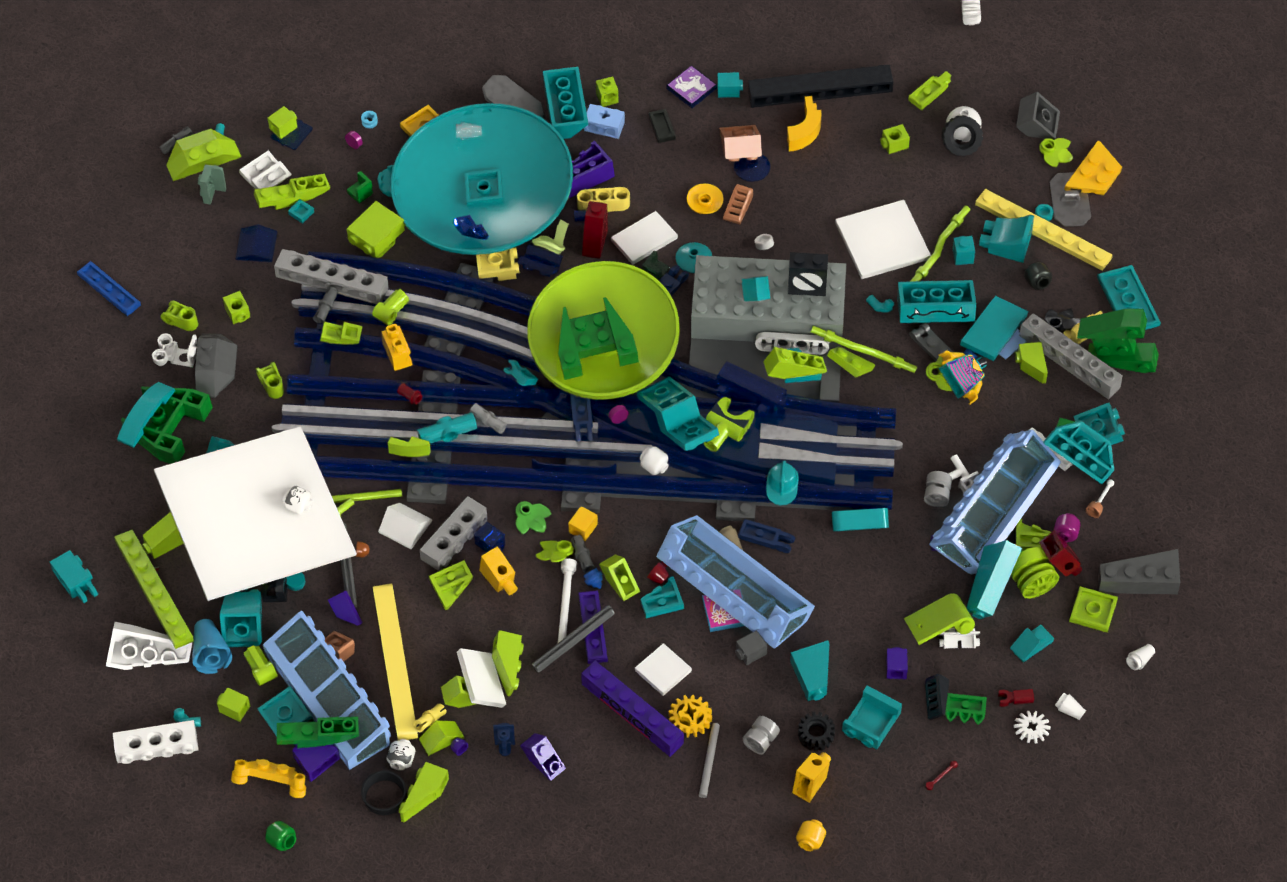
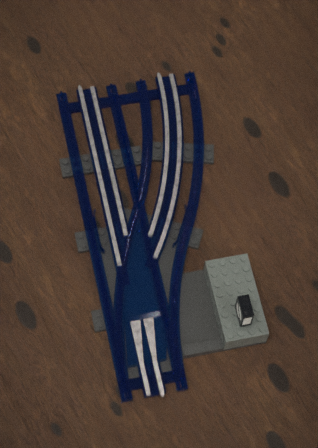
M308 251L306 254L322 260H329L333 263L345 264L352 268L364 269L374 274H382L389 280L448 291L445 300L405 292L409 297V302L397 313V317L392 323L397 324L403 330L429 335L424 346L407 342L411 351L410 358L412 364L437 370H423L422 381L329 376L333 350L389 359L382 342V337L361 334L359 344H334L320 341L324 325L322 323H317L316 329L296 327L294 331V347L313 348L309 375L289 374L287 376L286 390L287 394L306 395L305 405L284 403L282 406L281 424L273 425L272 431L279 433L301 426L323 477L409 482L407 502L446 504L448 484L563 491L561 511L577 512L580 507H584L593 513H600L601 497L717 503L716 520L744 521V519L755 522L756 506L839 511L877 508L892 510L893 489L873 488L874 476L893 477L894 450L901 449L903 445L902 442L895 440V438L875 437L876 428L895 429L896 408L839 403L841 366L830 359L827 354L830 349L838 346L842 347L840 344L831 341V343L829 342L828 352L823 355H817L823 357L827 369L826 373H822L821 380L785 383L784 379L768 376L763 361L770 352L760 351L755 346L756 336L760 332L816 335L810 332L812 326L825 331H833L835 335L842 337L846 263H829L828 254L790 252V260L696 255L689 365L672 358L665 371L646 387L671 377L695 395L700 415L705 419L714 405L723 397L731 399L730 406L727 409V412L731 415L737 416L748 410L754 411V419L744 437L739 442L727 437L720 448L714 452L707 449L703 443L695 449L688 451L677 445L660 431L655 412L638 399L636 392L615 399H590L593 440L588 441L587 428L580 429L581 441L576 442L570 393L562 389H545L536 384L522 386L517 383L516 378L511 374H506L497 368L461 357L465 346H470L508 360H516L519 364L542 373L530 352L527 334L528 326L481 311L484 302H489L529 316L537 298L494 284L495 277L479 279L478 267L460 263L457 272L453 273L411 263L366 256ZM768 276L770 299L745 302L742 279ZM302 284L301 298L292 300V306L298 308L299 316L314 317L319 307L318 303L323 299L326 290ZM388 289L382 302L384 303L395 290ZM337 294L333 302V309L329 311L325 322L337 324V319L388 326L373 317L372 312L377 304ZM779 340L778 344L785 346L788 342L786 340ZM798 341L796 343L799 347H804L807 345L804 341ZM461 378L479 383L481 385L460 384ZM293 383H303V385H294ZM403 383L415 391L419 390L422 394L418 411L325 406L326 396L409 401L397 393L399 386ZM477 403L478 405L539 408L546 412L542 418L496 416L507 423L506 429L502 434H499L488 425H483L482 421L475 417L477 429L459 434L451 442L440 440L431 443L429 455L412 457V461L317 456L319 444L388 448L390 437L409 442L411 436L419 438L417 429L436 424L442 417L449 416L455 418L465 415L457 413L458 404L474 405ZM624 405L629 412L627 419L621 423L614 424L609 418L610 410L615 406ZM880 416L892 417V419L880 418ZM656 446L668 455L667 463L669 467L663 474L652 475L641 467V460L639 458L647 447ZM452 452L554 457L566 458L565 465L547 464L532 459V468L451 464ZM786 461L787 464H790L798 472V490L796 498L791 503L780 506L771 502L767 496V477L772 467ZM876 497L888 498V500L876 499Z

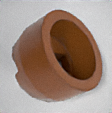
M357 541V554L355 557H366L369 554L370 549L367 543Z

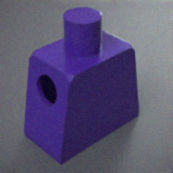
M294 744L295 747L292 749L295 761L310 782L340 759L339 749L332 744L298 748L297 744Z

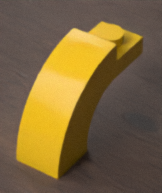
M812 96L805 97V120L796 126L787 127L789 152L808 146L816 139L820 132L822 113L821 110H817V105L813 103Z

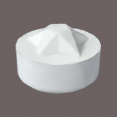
M769 234L759 235L755 239L756 248L759 250L771 248L774 245L773 237Z

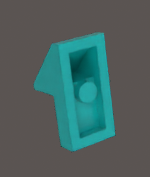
M1039 625L1032 631L1026 628L1010 649L1022 662H1025L1054 641V637L1042 625Z

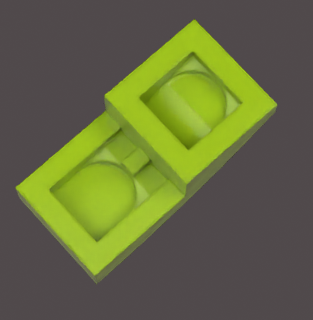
M324 322L320 341L334 344H359L362 326L344 322L343 326Z
M411 436L409 442L390 437L388 441L390 454L420 457L427 456L431 452L429 441Z

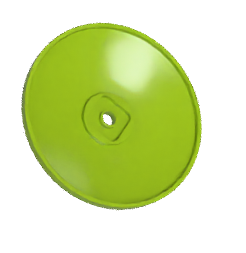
M614 261L582 264L565 271L553 279L534 302L527 328L528 343L533 360L542 374L551 383L575 396L600 400L615 399L633 394L655 381L670 364L678 346L680 332L677 308L667 289L648 272L633 265ZM606 297L633 334L639 362L620 367L616 350L581 358L583 376L564 380L558 354L563 307H566L569 319L605 311L603 298Z

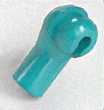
M873 295L866 299V302L876 312L888 313L893 310L894 302L890 299L885 300V302H879Z

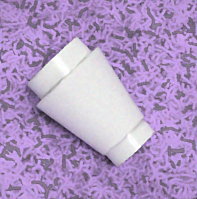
M1147 644L1130 652L1126 658L1128 666L1133 670L1142 669L1155 654V649L1152 645Z
M1063 693L1055 704L1059 708L1058 711L1078 720L1086 712L1070 694Z

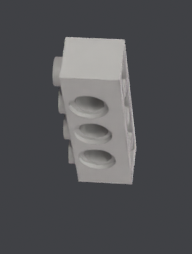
M467 496L420 549L421 560L438 571L443 567H447L453 555L459 553L464 543L473 538L477 528L486 523V507Z

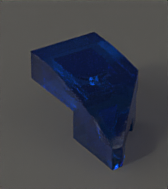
M470 215L457 217L452 222L456 229L464 236L486 240L489 237L482 224L476 225Z

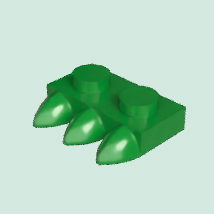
M948 693L945 715L950 722L956 716H959L963 723L967 722L970 717H973L975 723L979 725L985 719L987 697Z

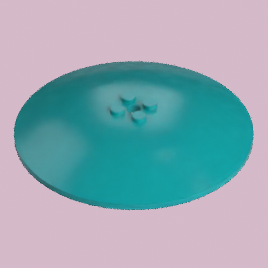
M493 103L474 104L450 110L433 118L420 127L406 141L392 169L391 194L398 215L404 219L405 226L424 242L453 253L470 255L490 254L514 248L531 240L544 231L557 218L570 195L573 182V165L564 139L542 117L511 105ZM483 185L488 186L485 190L479 189Z

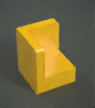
M580 507L568 523L569 533L574 536L581 535L583 540L586 541L598 525L597 514L584 507Z

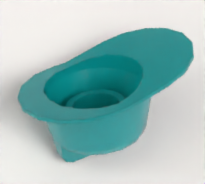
M786 461L772 467L767 477V496L771 502L780 506L791 503L796 498L798 490V472L790 464H787Z

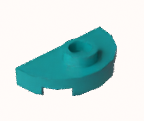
M394 165L387 166V169L379 173L377 179L381 192L392 197L391 175Z

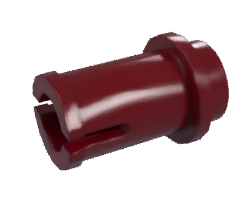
M404 383L399 386L397 390L399 395L408 399L411 404L420 403L422 394L419 390L415 391Z

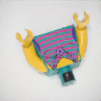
M948 350L938 354V356L943 358V366L939 370L957 398L962 396L963 398H968L971 405L978 399L982 386L981 380L985 377L982 369L987 366L986 360L983 357L975 360L972 354L965 355L964 353L950 352Z

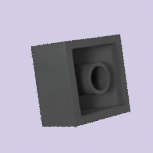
M1035 92L1020 100L1016 127L1026 136L1055 140L1060 110L1041 94Z

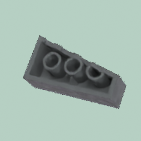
M1178 549L1100 564L1098 572L1099 592L1178 595L1180 587Z

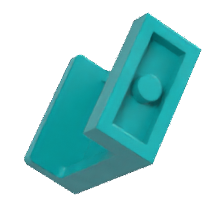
M866 686L856 708L848 720L845 719L843 721L842 731L846 736L860 740L866 747L878 749L901 714L902 704Z

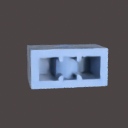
M590 104L587 110L588 125L584 128V131L619 139L625 123V112Z

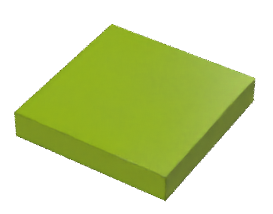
M1080 586L1069 622L1108 633L1118 597Z

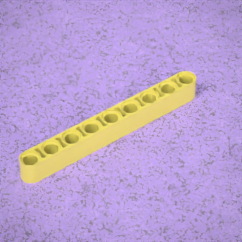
M391 583L373 586L398 741L400 739H417L416 726L413 727L415 715L393 585Z

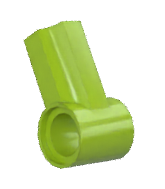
M401 289L395 290L384 303L379 302L374 307L373 317L388 326L395 321L397 313L409 302V297Z
M253 645L247 648L244 652V657L250 665L252 674L259 686L278 677L273 664L267 661L259 646Z

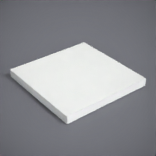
M905 200L835 219L836 226L861 279L927 261L931 256Z

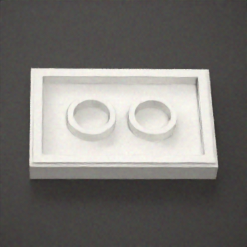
M656 211L611 237V241L632 265L678 239L676 232Z
M460 648L457 651L471 703L504 707L506 701L492 654Z

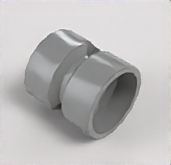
M932 471L927 475L924 494L926 504L934 507H944L949 503L952 477L948 473Z
M759 716L753 723L752 729H749L743 737V742L747 748L755 753L764 754L770 746L769 742L776 738L780 729L771 719Z

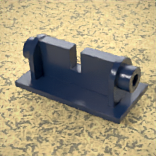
M500 723L493 725L495 745H499V753L502 756H508L511 753V745H515L514 724Z

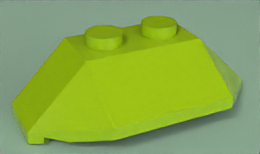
M208 129L177 140L167 162V168L172 180L176 181L203 171L205 165L218 166L241 158V155L234 140L213 129Z

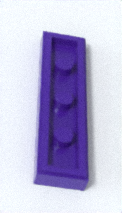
M598 590L579 592L583 624L598 613L601 607ZM601 624L584 638L588 664H592L594 661L598 663L608 662L603 624Z

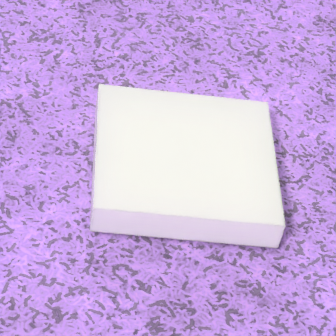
M663 643L636 666L635 671L664 696L692 671V668Z

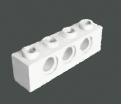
M194 720L113 733L115 756L118 763L129 764L135 760L142 759L148 761L154 757H171L173 754H191L193 751H198Z

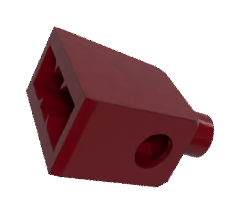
M1055 530L1039 542L1048 560L1065 576L1070 574L1077 576L1080 574L1082 567L1078 557Z

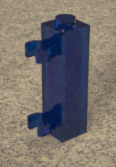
M726 361L717 374V386H719L717 397H726L730 391L759 405L757 416L763 419L768 411L777 414L781 408H785L788 402L786 389Z

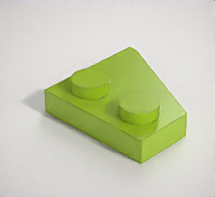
M463 560L430 575L429 580L444 609L447 610L473 580V576Z

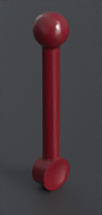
M951 761L950 766H948L932 782H927L925 786L926 789L932 790L934 784L937 783L944 775H946L952 768H957V761Z

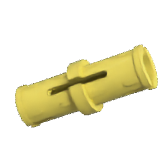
M437 704L431 710L425 711L422 717L413 722V727L419 724L415 731H424L425 728L431 726L436 720L444 716L446 709L440 712L444 705Z

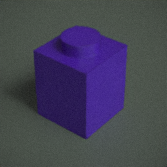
M900 647L887 648L886 679H907V649Z

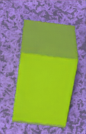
M436 720L419 738V741L429 756L450 746L453 739H464V736L455 721Z

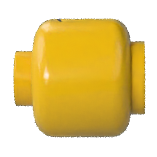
M818 820L804 821L796 835L798 845L806 851L819 849L826 836V830Z

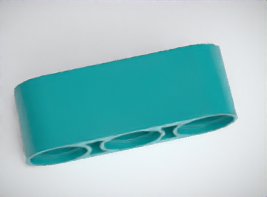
M888 508L833 511V531L889 528Z

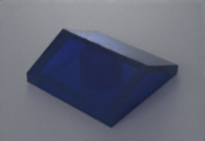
M259 224L241 228L235 259L272 262L278 232Z

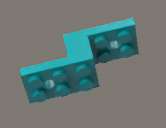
M667 377L636 392L638 399L655 412L660 431L685 451L693 450L698 445L709 442L719 435L718 428L700 415L695 395L671 377Z

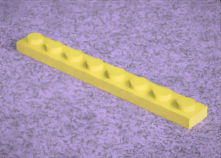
M987 189L976 200V206L1000 218H1020L1034 215L1032 235L1102 271L1112 259V254Z

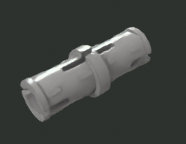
M477 403L471 407L469 413L472 412L474 417L482 421L483 425H488L499 434L505 431L507 423L494 416L493 412H488Z

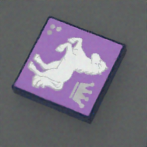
M691 65L666 85V89L690 108H693L716 90L717 84Z

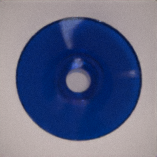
M764 155L756 160L739 158V161L734 163V170L738 177L745 181H760L769 174L770 162Z

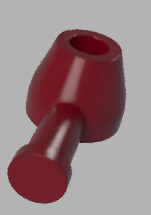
M663 561L659 562L647 578L662 585L669 577V573L666 570L668 565Z

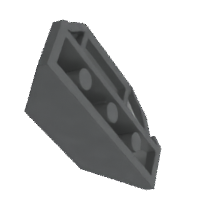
M201 334L198 338L195 366L196 390L209 394L210 398L217 397L219 392L235 379L238 347L237 344L222 334Z

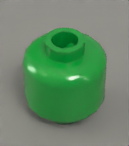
M276 821L267 827L265 839L273 848L278 851H285L292 848L295 844L296 833L288 824L283 821Z

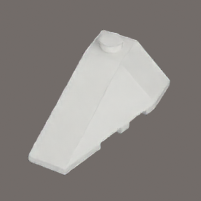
M115 622L106 666L128 670L133 669L135 666L144 665V668L151 667V664L163 663L164 665L187 663L189 662L192 643L175 649L168 635L134 625Z

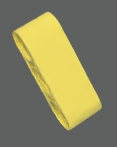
M625 187L584 189L577 194V208L580 212L586 213L589 201L606 203L608 212L624 211L630 206V192Z

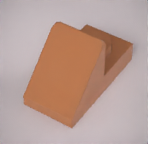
M336 631L325 637L324 641L327 645H332L337 659L341 658L344 662L354 654L355 643L353 639Z

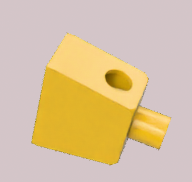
M498 546L481 556L479 571L497 592L504 589L508 595L515 593L518 590L514 583L515 571Z
M822 752L820 755L811 753L797 769L793 794L810 803L827 778L831 757L827 753Z

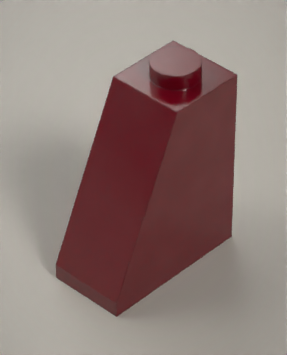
M589 201L585 214L582 256L600 259L608 232V209L606 203Z

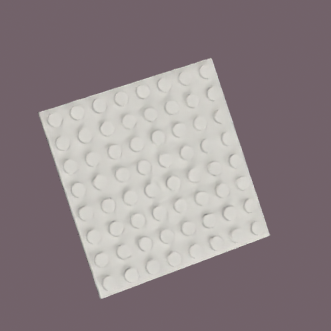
M301 426L154 469L207 601L353 557L357 554ZM293 486H299L311 493V500H313L310 510L297 514L286 509L285 502H282L286 490Z

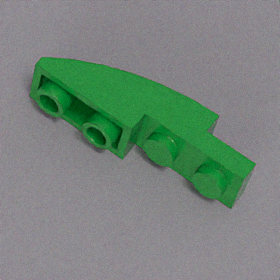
M358 717L317 718V722L277 723V745L297 744L298 748L318 747L359 737Z

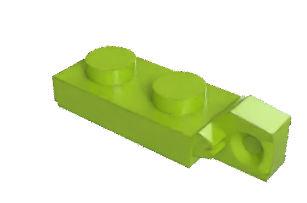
M945 71L939 77L932 76L909 95L908 101L920 110H923L948 88V84L951 82V74Z

